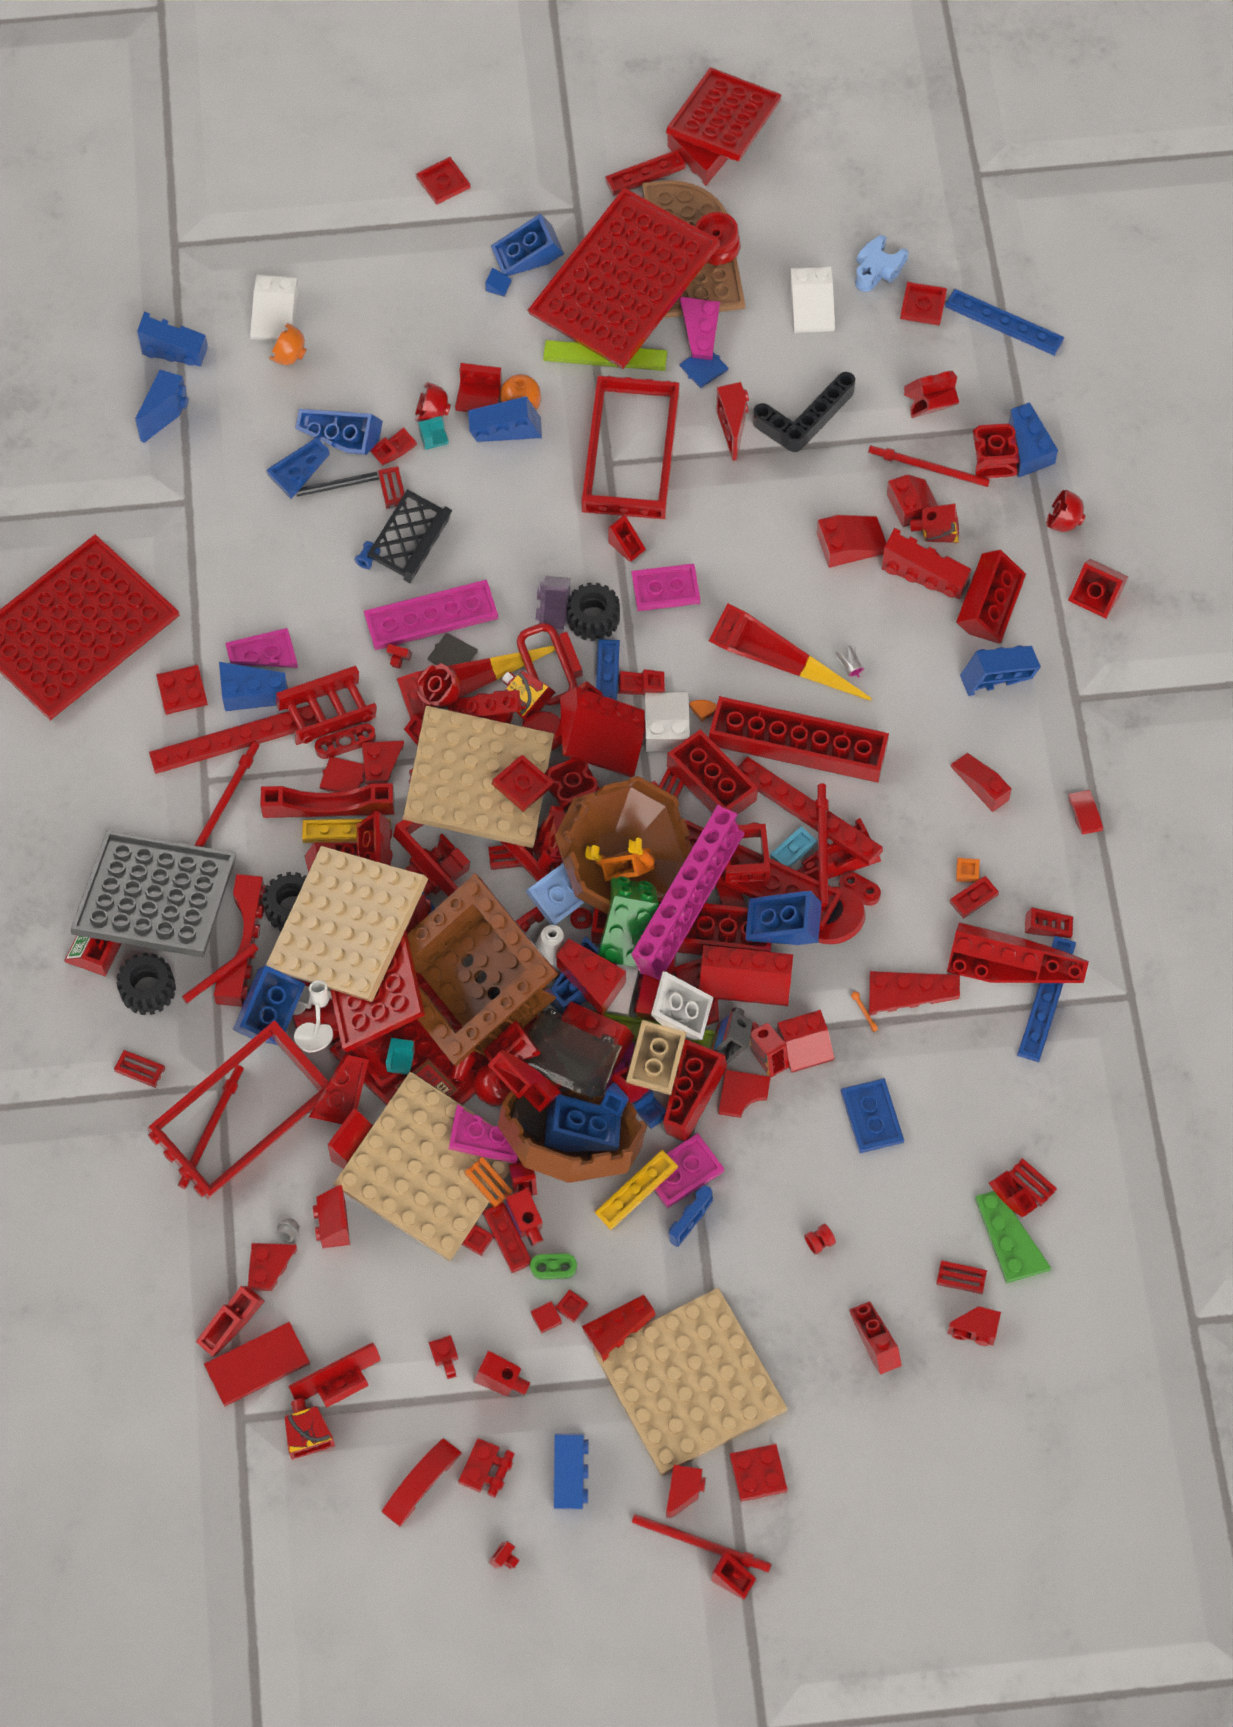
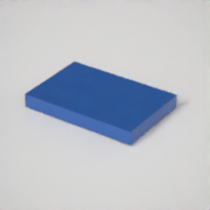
M885 1078L841 1089L840 1092L859 1154L904 1143L903 1134Z

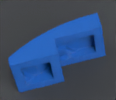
M651 1090L647 1091L639 1100L631 1103L637 1114L650 1129L664 1121L666 1109L655 1099Z

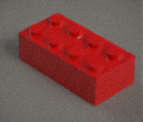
M701 729L667 753L666 766L711 813L714 812L717 805H721V807L738 815L757 801L758 787Z

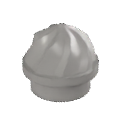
M290 1218L278 1224L276 1234L282 1241L290 1243L298 1238L300 1226L297 1224V1221Z

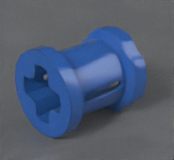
M370 541L364 542V548L361 553L354 558L357 565L368 570L372 567L373 559L367 557L374 544ZM377 548L374 553L379 555L381 553L380 548Z

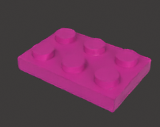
M695 564L631 571L637 611L700 604Z
M697 1133L666 1153L679 1168L662 1182L654 1192L668 1209L722 1174L724 1167Z

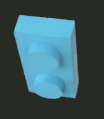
M801 826L770 854V858L791 868L817 844V840Z

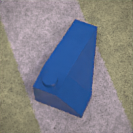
M299 409L295 429L318 438L320 441L345 453L367 455L379 442L383 421L370 413Z

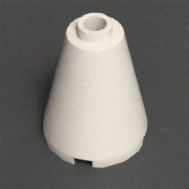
M549 925L542 930L535 946L557 971L558 975L555 978H558L561 971L557 968L556 955L568 938L560 927Z

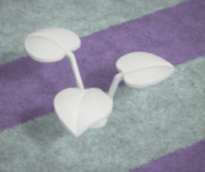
M314 981L309 987H304L293 1015H300L306 1008L311 1009L312 1005H315L316 1024L304 1023L294 1033V1040L297 1046L306 1052L322 1050L331 1042L333 1037L330 1025H320V1008L326 1006L329 999H332L331 991H328L327 984L324 981Z

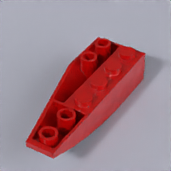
M959 922L947 972L990 983H1084L1089 961L1034 941Z

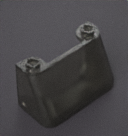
M548 1008L547 1011H541L527 1032L541 1054L524 1060V1062L536 1069L547 1079L572 1091L584 1095L602 1097L622 1046L615 1043V1038L606 1034H602L601 1037L594 1036L563 1021V1018L560 1017V1012Z

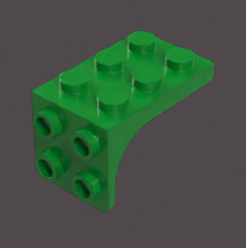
M622 876L611 879V901L598 951L599 956L611 963L637 967L631 954L659 905L656 887L648 881H631L629 878Z

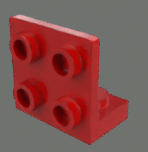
M461 363L459 369L460 385L455 410L468 412V410L497 404L502 386L501 367Z

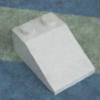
M831 267L791 268L790 292L794 333L835 331Z
M268 275L256 276L251 339L277 341L281 332L288 330L285 327L287 323L294 326L299 297L297 278Z
M688 692L645 693L646 752L671 751L690 737Z
M662 972L651 1015L662 1026L686 1032L685 1039L702 1040L713 997L667 972Z

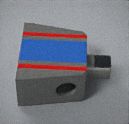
M738 1007L732 1008L731 1013L718 1023L709 1049L725 1055L727 1064L749 1046L752 1021L745 1017L744 1010Z

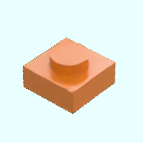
M957 858L956 881L972 883L978 881L980 859Z

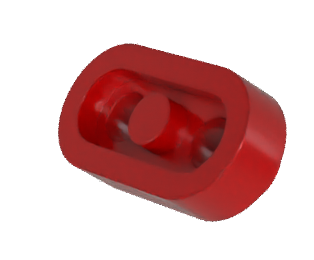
M846 872L840 877L839 887H845L857 893L864 905L873 906L879 902L881 890L877 884L855 872ZM851 879L854 881V883L850 884L847 882V880ZM872 890L874 893L868 894L866 891Z

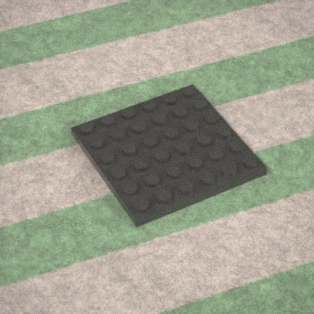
M106 831L71 926V934L204 958L236 860V853Z

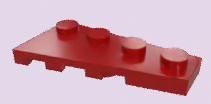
M870 971V1016L876 1015L878 1012H893L899 1008L919 1007L921 1004H935L960 998V975Z

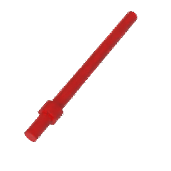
M870 445L868 453L884 457L883 460L890 462L892 460L985 487H988L990 479L895 452L894 449H883Z
M252 742L246 754L241 756L236 772L194 846L204 847L244 773L253 764V757L260 747L258 743Z
M820 783L817 785L818 799L815 801L816 811H818L819 900L822 902L821 907L828 906L827 811L829 810V800L826 799V784Z
M240 1065L234 1068L230 1078L225 1081L222 1087L224 1091L189 1160L195 1168L231 1095L235 1094L239 1086L237 1083L244 1070ZM181 1177L178 1186L186 1189L190 1179L185 1180Z
M637 1514L633 1516V1524L721 1556L724 1552H727L746 1568L754 1567L767 1573L771 1569L772 1563L755 1558L754 1554L749 1552L741 1553Z

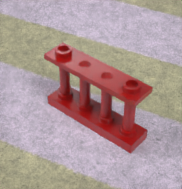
M356 665L276 693V706L278 710H289L298 728L295 731L296 746L302 743H310L316 738L362 722L367 723L376 718L377 705L373 703L366 706L356 684H359V671ZM344 688L348 689L358 709L346 713L336 691ZM324 695L329 696L338 716L326 719L316 698ZM304 702L309 703L318 723L306 727L296 705Z

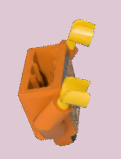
M636 838V841L629 839L627 851L609 857L603 854L599 855V846L592 845V847H586L585 858L596 860V864L602 867L605 881H611L613 877L618 878L622 876L630 878L640 876L655 868V857L649 847L642 848L641 838Z

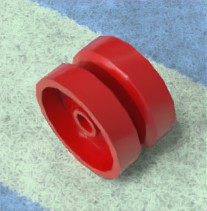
M711 212L697 221L696 228L718 239L721 244L707 263L724 265L731 262L741 249L739 230L735 219L727 213Z

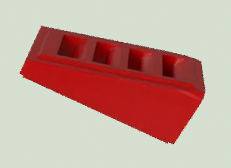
M1031 907L1025 916L1024 932L1032 935L1071 938L1073 935V916ZM1052 921H1055V928L1052 927ZM1061 922H1064V930L1061 929Z

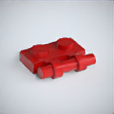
M477 1438L458 1483L481 1493L485 1484L490 1486L487 1495L496 1498L498 1491L502 1490L505 1484L503 1480L507 1471H510L513 1466L512 1460L515 1453L506 1450L504 1457L500 1458L497 1456L500 1451L499 1446ZM493 1465L499 1467L495 1477L488 1476Z

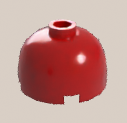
M426 382L424 388H427L426 393L420 394L415 415L418 416L415 418L417 422L439 416L443 418L444 415L448 416L451 408L446 391L436 384Z
M1062 490L1051 506L1054 507L1053 514H1048L1046 525L1059 532H1069L1075 529L1077 525L1081 526L1086 517L1081 498L1069 490Z
M438 663L439 665L428 666L422 672L418 679L420 692H417L424 703L432 707L444 708L452 705L458 699L461 692V681L453 669Z
M490 1062L480 1067L474 1078V1091L479 1100L489 1106H502L511 1090L488 1066Z

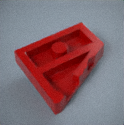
M404 740L362 743L365 785L388 783L400 752L404 748Z
M252 1243L248 1286L253 1291H272L278 1282L279 1276L287 1268V1263L292 1255H295L297 1252V1245Z

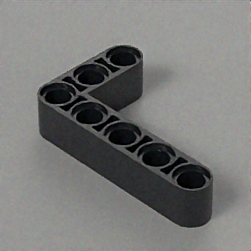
M850 372L840 373L794 422L768 404L760 403L754 407L753 425L787 450L799 452L853 396L856 378Z

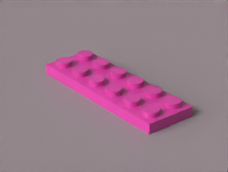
M486 579L365 610L364 617L376 651L387 648L388 644L399 645L498 619V613Z

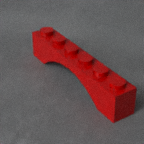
M393 783L369 784L358 789L334 793L305 792L285 786H261L260 807L263 818L371 815L375 811L380 812L382 815H395V794Z
M236 874L233 897L236 906L241 912L244 923L243 937L236 955L252 943H255V938L259 939L260 925H258L259 918H263L264 914L262 900L266 887L261 876ZM256 952L216 982L214 990L216 1004L243 1006L244 999H246L249 992L247 981L252 978L253 974L251 960L255 959Z

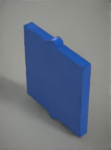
M714 352L712 360L692 358L691 356L679 364L688 375V379H692L699 388H702L728 371V367L720 359V356Z

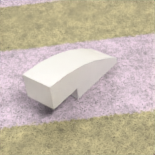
M617 964L618 967L626 971V984L608 1008L607 1013L630 1017L633 1000L636 997L640 972L637 967Z

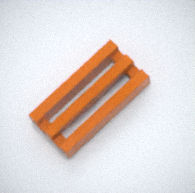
M483 1157L464 1172L494 1208L513 1192ZM480 1166H482L486 1170V1172L493 1178V1180L500 1186V1188L505 1192L504 1194L482 1171ZM476 1171L478 1173V1175L499 1197L497 1200L490 1194V1192L483 1186V1184L477 1179V1177L472 1172Z

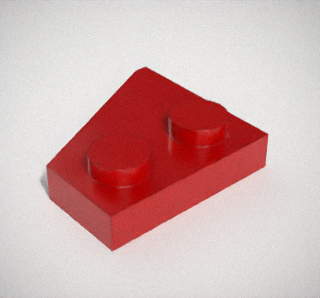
M514 1021L483 1050L490 1062L501 1050L514 1055L522 1061L541 1054L518 1021Z

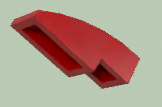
M503 1050L488 1064L492 1071L518 1099L525 1096L538 1112L548 1107L561 1093L536 1069Z
M241 1286L229 1303L220 1308L196 1340V1343L212 1357L216 1356L247 1324L265 1300L249 1286Z

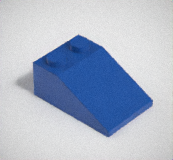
M541 213L491 245L499 267L506 276L548 265L564 255L552 224Z
M159 370L135 418L141 442L145 443L178 418L183 409H186L189 398L186 394L183 376Z
M811 891L750 898L746 940L789 945L818 943L822 902Z
M558 1095L547 1109L544 1146L565 1152L618 1150L621 1117L600 1105Z

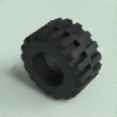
M590 582L587 583V586H583V584L578 586V590L574 589L572 596L569 595L567 603V623L570 630L574 631V635L577 637L581 635L583 640L590 638L591 641H595L597 638L604 640V636L610 637L612 631L615 632L617 625L620 623V604L618 596H615V591L613 589L609 591V586L604 585L602 587L601 583L597 582L596 585H592ZM593 607L604 611L598 616H588L583 613L584 610Z
M286 872V876L279 874L277 875V880L271 879L269 881L270 886L266 885L263 905L268 921H271V925L274 928L278 926L279 931H282L292 910L283 908L280 904L288 897H298L307 877L306 875L301 877V873L298 872L295 875H292L291 872Z
M142 953L141 957H138L136 954L133 956V960L128 958L125 961L126 965L120 966V973H117L116 977L118 981L116 984L122 1002L124 1001L125 1006L131 1008L132 1012L137 1013V1011H140L141 1015H146V1012H150V1015H153L155 1010L163 1011L164 1005L169 1006L171 1004L170 998L174 999V990H176L175 979L170 965L165 962L164 958L160 957L158 959L157 955L153 953L151 956H148L147 953ZM153 977L158 980L157 984L150 990L139 991L134 988L136 983L143 978Z

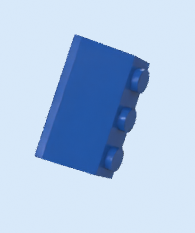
M267 965L259 968L233 1030L253 1039L275 1020L286 1033L305 983ZM272 1037L265 1041L266 1043L278 1045Z

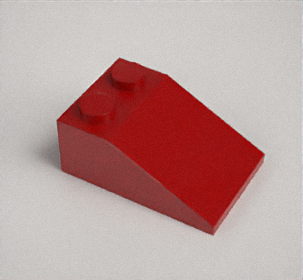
M741 382L717 387L716 412L732 461L737 460L746 413H748L747 401H749L747 389H743Z
M835 515L819 519L817 522V536L829 568L884 554V547L887 542L877 516Z

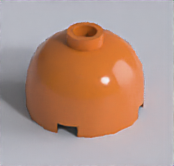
M287 323L285 327L288 330L281 332L272 350L275 356L272 355L269 360L280 365H291L297 359L302 360L307 350L304 348L305 338L302 332L295 326Z
M517 374L509 377L503 383L500 392L501 402L527 396L536 410L539 408L541 391L536 380L528 375Z

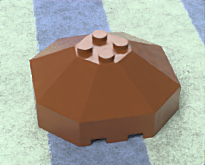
M636 776L619 783L615 782L604 785L597 792L574 798L555 835V840L575 897L608 914L611 901V881H605L602 867L596 864V860L585 858L586 847H592V845L599 846V855L603 854L609 857L627 851L629 839L636 841V838H641L642 848L649 847L655 857V868L645 874L630 877L629 879L636 882L648 881L656 887L658 903L660 905L692 850L688 838L690 834L685 819L681 818L678 810L680 805L677 797Z
M553 1074L545 1075L544 1077L555 1086L557 1076ZM571 1085L568 1091L559 1094L596 1105H601L605 1096L596 1092L594 1098L588 1097L589 1089L578 1085ZM510 1091L502 1103L498 1128L524 1167L567 1183L626 1174L642 1149L647 1125L644 1121L636 1119L637 1111L630 1102H627L621 1116L618 1150L565 1152L544 1146L548 1107L538 1112L525 1096L518 1099L512 1091Z

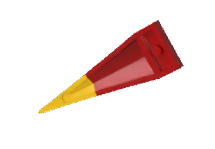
M727 603L708 640L728 652L846 693L872 700L870 696L762 622Z
M553 645L528 650L533 662L555 651ZM518 652L449 665L448 667L453 669L460 678L461 692L458 697L459 699L503 677L507 672H513L525 665ZM424 670L396 678L410 720L416 713H421L423 716L426 706H430L421 701L417 692H420L418 679Z

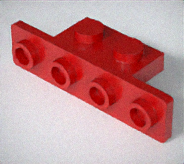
M498 690L491 694L478 693L476 696L457 699L452 705L448 706V710L481 718L519 712L520 692L519 690Z
M372 1342L289 1385L294 1400L299 1398L306 1400L318 1393L327 1408L368 1387V1382L362 1370L381 1360L375 1344Z

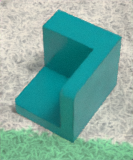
M442 416L418 422L419 434L425 450L449 443Z
M391 1038L386 1059L387 1072L409 1074L415 1053L414 1041Z

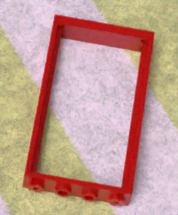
M597 376L582 494V513L665 519L680 382ZM605 392L670 397L658 500L592 495Z
M407 820L397 823L393 837L449 897L458 889V886L410 835L424 824ZM500 841L537 882L548 874V872L540 869L536 859L524 846ZM536 906L517 919L516 922L526 933L533 923H540L545 917Z
M274 1020L154 1121L147 1129L149 1132L147 1136L155 1145L159 1144L165 1150L162 1153L169 1162L172 1163L174 1161L180 1167L178 1172L185 1180L190 1179L194 1183L193 1189L201 1198L205 1196L209 1199L310 1113L329 1081ZM272 1037L319 1092L214 1182L209 1184L161 1129Z

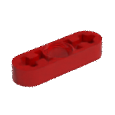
M364 723L321 737L315 742L316 755L321 759H328L330 756L335 757L362 748V743L374 742L376 740L375 728L371 724ZM363 732H367L369 737L365 738ZM355 734H356V736H357V738H358V741H356V742H355V737H354ZM343 737L351 739V743L348 745H341L339 741ZM333 741L336 742L337 748H334ZM322 745H326L328 750L324 751Z

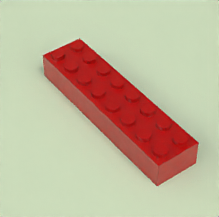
M719 696L709 738L722 749L879 783L888 746L889 733Z
M705 903L677 952L702 955L703 945L771 952L772 943L746 940L748 908ZM597 908L594 909L591 939L592 943L600 944L608 914Z

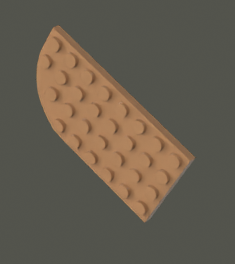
M671 180L642 183L644 199L694 227L697 221L711 212L727 213L721 202L713 194L697 185ZM737 257L724 265L706 263L680 297L720 302L719 312L745 309ZM680 297L664 318L683 316Z

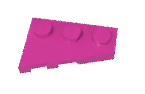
M680 297V305L682 307L692 358L712 360L720 302Z
M288 628L225 643L230 664L298 668Z
M457 1104L448 1149L516 1164L518 1156L498 1126L494 1127L483 1121L482 1117L470 1114Z

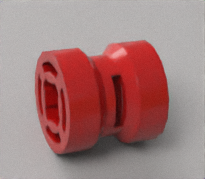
M825 1223L820 1225L816 1231L804 1234L805 1241L814 1255L822 1252L824 1247H831L836 1244V1239L831 1229Z

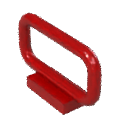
M547 623L537 624L521 631L516 641L517 648L529 675L539 680L525 645V640L534 634L547 632L550 635L569 683V690L567 692L578 686L576 679L583 676V671L567 631L558 635L556 629ZM567 692L551 697L545 705L553 706L560 704V697Z

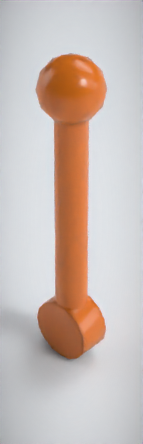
M854 991L851 994L852 999L856 1000L869 1022L871 1030L873 1032L877 1031L878 1027L861 1002L860 994Z

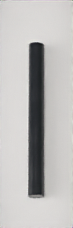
M372 472L301 487L296 495L299 497L379 480L378 473Z

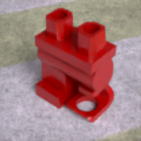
M551 806L549 815L541 824V829L536 837L537 842H540L539 851L541 853L538 866L546 872H551L557 868L551 867V863H563L555 840V835L566 814L563 807Z
M443 833L439 836L437 848L434 847L431 851L424 848L427 854L453 882L470 870V861L458 848L455 849V846ZM411 857L409 865L404 870L422 874L428 878L423 890L426 896L431 893L434 895L438 894L441 888Z

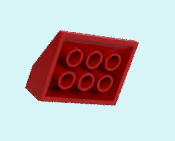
M575 687L561 696L563 755L631 778L634 777L646 730L645 711L579 687Z

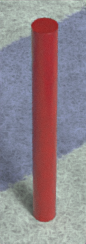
M252 943L181 996L186 1004L257 952L259 950L258 947Z

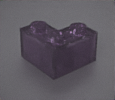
M545 576L544 581L540 582L537 590V600L541 601L540 608H536L535 617L539 624L547 623L555 629H565L571 578Z

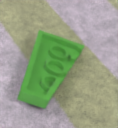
M991 1191L976 1196L977 1206L1006 1284L1051 1271V1266L1014 1212L997 1194Z

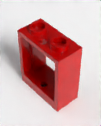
M752 822L747 825H737L739 830L745 833L743 838L760 837L763 863L731 865L729 860L724 869L725 884L769 881L770 861L766 824Z

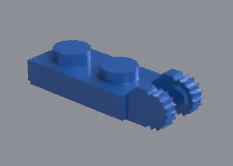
M702 1186L696 1192V1200L685 1207L681 1219L671 1225L669 1237L670 1243L674 1246L679 1247L710 1207L713 1201L710 1186Z

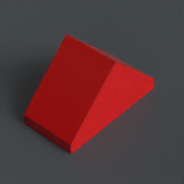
M623 515L608 527L609 544L629 562H632L646 550L626 515Z
M724 1552L712 1572L711 1581L745 1600L756 1578L730 1554Z

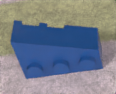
M144 311L137 330L142 355L149 358L165 359L169 362L185 363L189 366L202 365L208 348L205 334L181 326L180 329L168 324V320L162 319V322L149 317L150 313Z
M527 396L468 410L469 432L477 442L542 438L541 417Z
M1028 402L1011 409L1009 424L1016 431L1015 438L1019 463H1017L1018 478L1055 464L1058 449L1031 403Z
M1018 645L1012 648L999 647L993 650L980 649L974 653L961 672L960 677L969 697L975 695V691L987 688V691L994 690V685L1004 682L1008 686L1033 679L1041 666L1032 645Z
M219 662L222 700L225 711L276 706V693L288 689L284 672Z
M585 936L581 945L598 955L599 949ZM561 972L551 988V991L557 997L551 1005L563 1015L570 1001L582 1005L587 1000L579 989L574 987Z
M556 1433L554 1435V1509H583V1503H588V1489H584V1479H588V1464H584V1454L589 1453V1440H584V1433Z

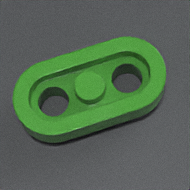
M567 1253L539 1254L531 1260L530 1270L535 1278L541 1280L568 1279L575 1275L577 1261L572 1255ZM563 1265H568L570 1267L566 1271L561 1269ZM545 1266L546 1270L539 1271L538 1267Z

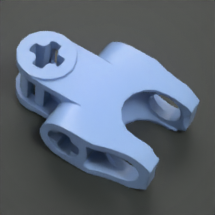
M879 235L874 240L868 242L856 259V262L860 264L856 273V288L864 292L871 291L882 278L891 283L900 274L902 267L908 259L909 251L903 248L896 254L884 253L883 250L887 239L884 235Z

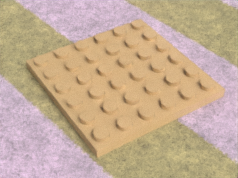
M426 706L403 820L533 848L543 796L525 812H522L491 783L498 774L521 755H524L545 773L548 770L554 734Z
M321 846L266 965L290 977L309 983L318 980L324 981L328 989L373 1002L428 878L422 874Z
M409 1072L333 1186L342 1185L345 1194L450 1262L489 1204L485 1196L464 1174L482 1156L448 1149L457 1104L462 1105L412 1072ZM462 1106L465 1111L475 1116V1113ZM483 1157L504 1181L510 1172L509 1165L513 1163ZM480 1166L482 1171L499 1189L500 1186L493 1180V1178L486 1172V1170L482 1166ZM476 1171L472 1172L490 1194L494 1196L495 1193Z
M719 1288L644 1325L636 1333H631L624 1339L625 1343L620 1348L615 1347L608 1353L609 1357L604 1362L596 1350L594 1351L599 1365L661 1476L673 1471L674 1465L682 1466L787 1411V1406Z

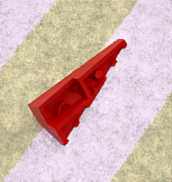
M861 818L855 821L856 825L853 827L870 838ZM827 842L828 879L868 866L834 842L831 844ZM819 849L802 862V867L797 870L818 881ZM878 856L872 862V864L881 862L880 856Z

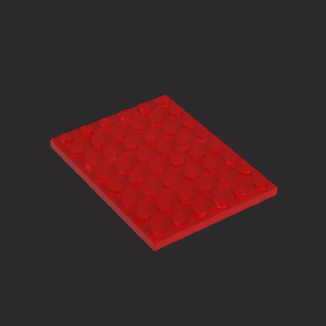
M623 188L527 311L536 319L624 369L721 244L718 239L632 191Z
M94 534L0 609V673L51 721L180 616L179 611L104 541Z

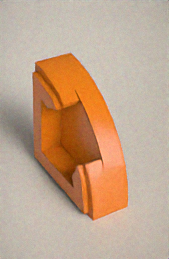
M702 699L689 703V708L701 722L712 716L717 706L711 701Z

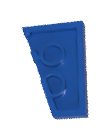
M315 438L266 471L268 476L292 499L328 458L330 452L318 438Z

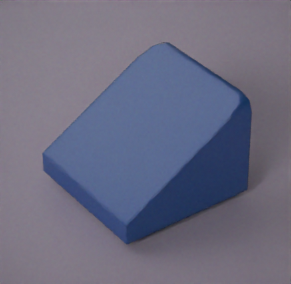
M492 268L485 282L486 292L505 297L512 279L497 269Z
M613 1082L607 1089L600 1106L621 1117L629 1098Z

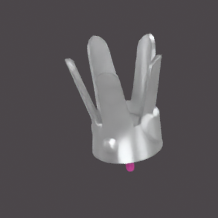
M848 646L849 654L846 655L847 659L841 652H837V659L846 668L849 677L857 675L860 678L859 673L864 668L859 662L856 647L854 653L852 647Z

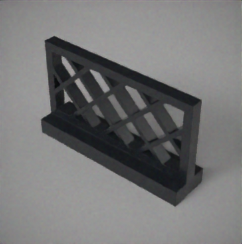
M407 489L368 552L367 557L404 576L403 580L411 584L448 523L452 509L446 506L443 509ZM409 497L416 501L418 507L407 509L405 501ZM431 509L437 514L433 518L426 519L423 510ZM419 511L422 520L412 522L409 513ZM405 514L408 523L397 525L396 516ZM424 524L426 532L416 535L413 526ZM410 527L412 536L402 538L399 529ZM395 530L398 539L387 541L386 532ZM414 540L415 550L406 551L404 542ZM400 543L402 552L392 554L389 546ZM386 547L388 555L381 557L374 552L377 548ZM404 557L406 562L404 568L395 565L394 559Z

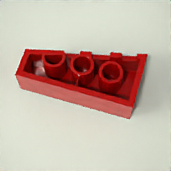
M894 527L884 547L882 570L888 574L903 577L909 582L921 584L929 590H936L950 598L960 600L970 580L971 568L948 556L941 557L937 550L930 546L929 548H924L918 545L917 539L911 536L909 539L900 535L901 531Z
M687 1039L684 1040L672 1093L669 1097L663 1121L667 1135L684 1142L689 1139L727 1069L725 1055Z

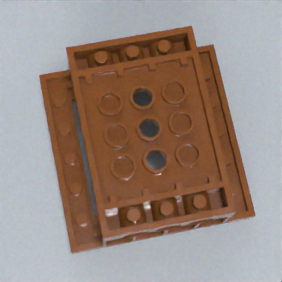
M475 873L407 934L415 971L425 978L463 1026L456 1033L419 986L425 1016L418 1018V1020L455 1066L459 1065L473 1051L486 1056L483 1050L514 1021L521 1023L524 1028L557 998L547 986L558 975L557 971L482 879ZM469 955H472V965L469 967H465V958ZM485 972L487 975L486 980L483 983H478L477 976L479 973ZM498 988L500 994L492 1000L490 997L491 991Z

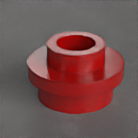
M577 908L571 913L570 922L576 929H586L592 924V914L585 908ZM582 917L585 921L579 922L578 918Z

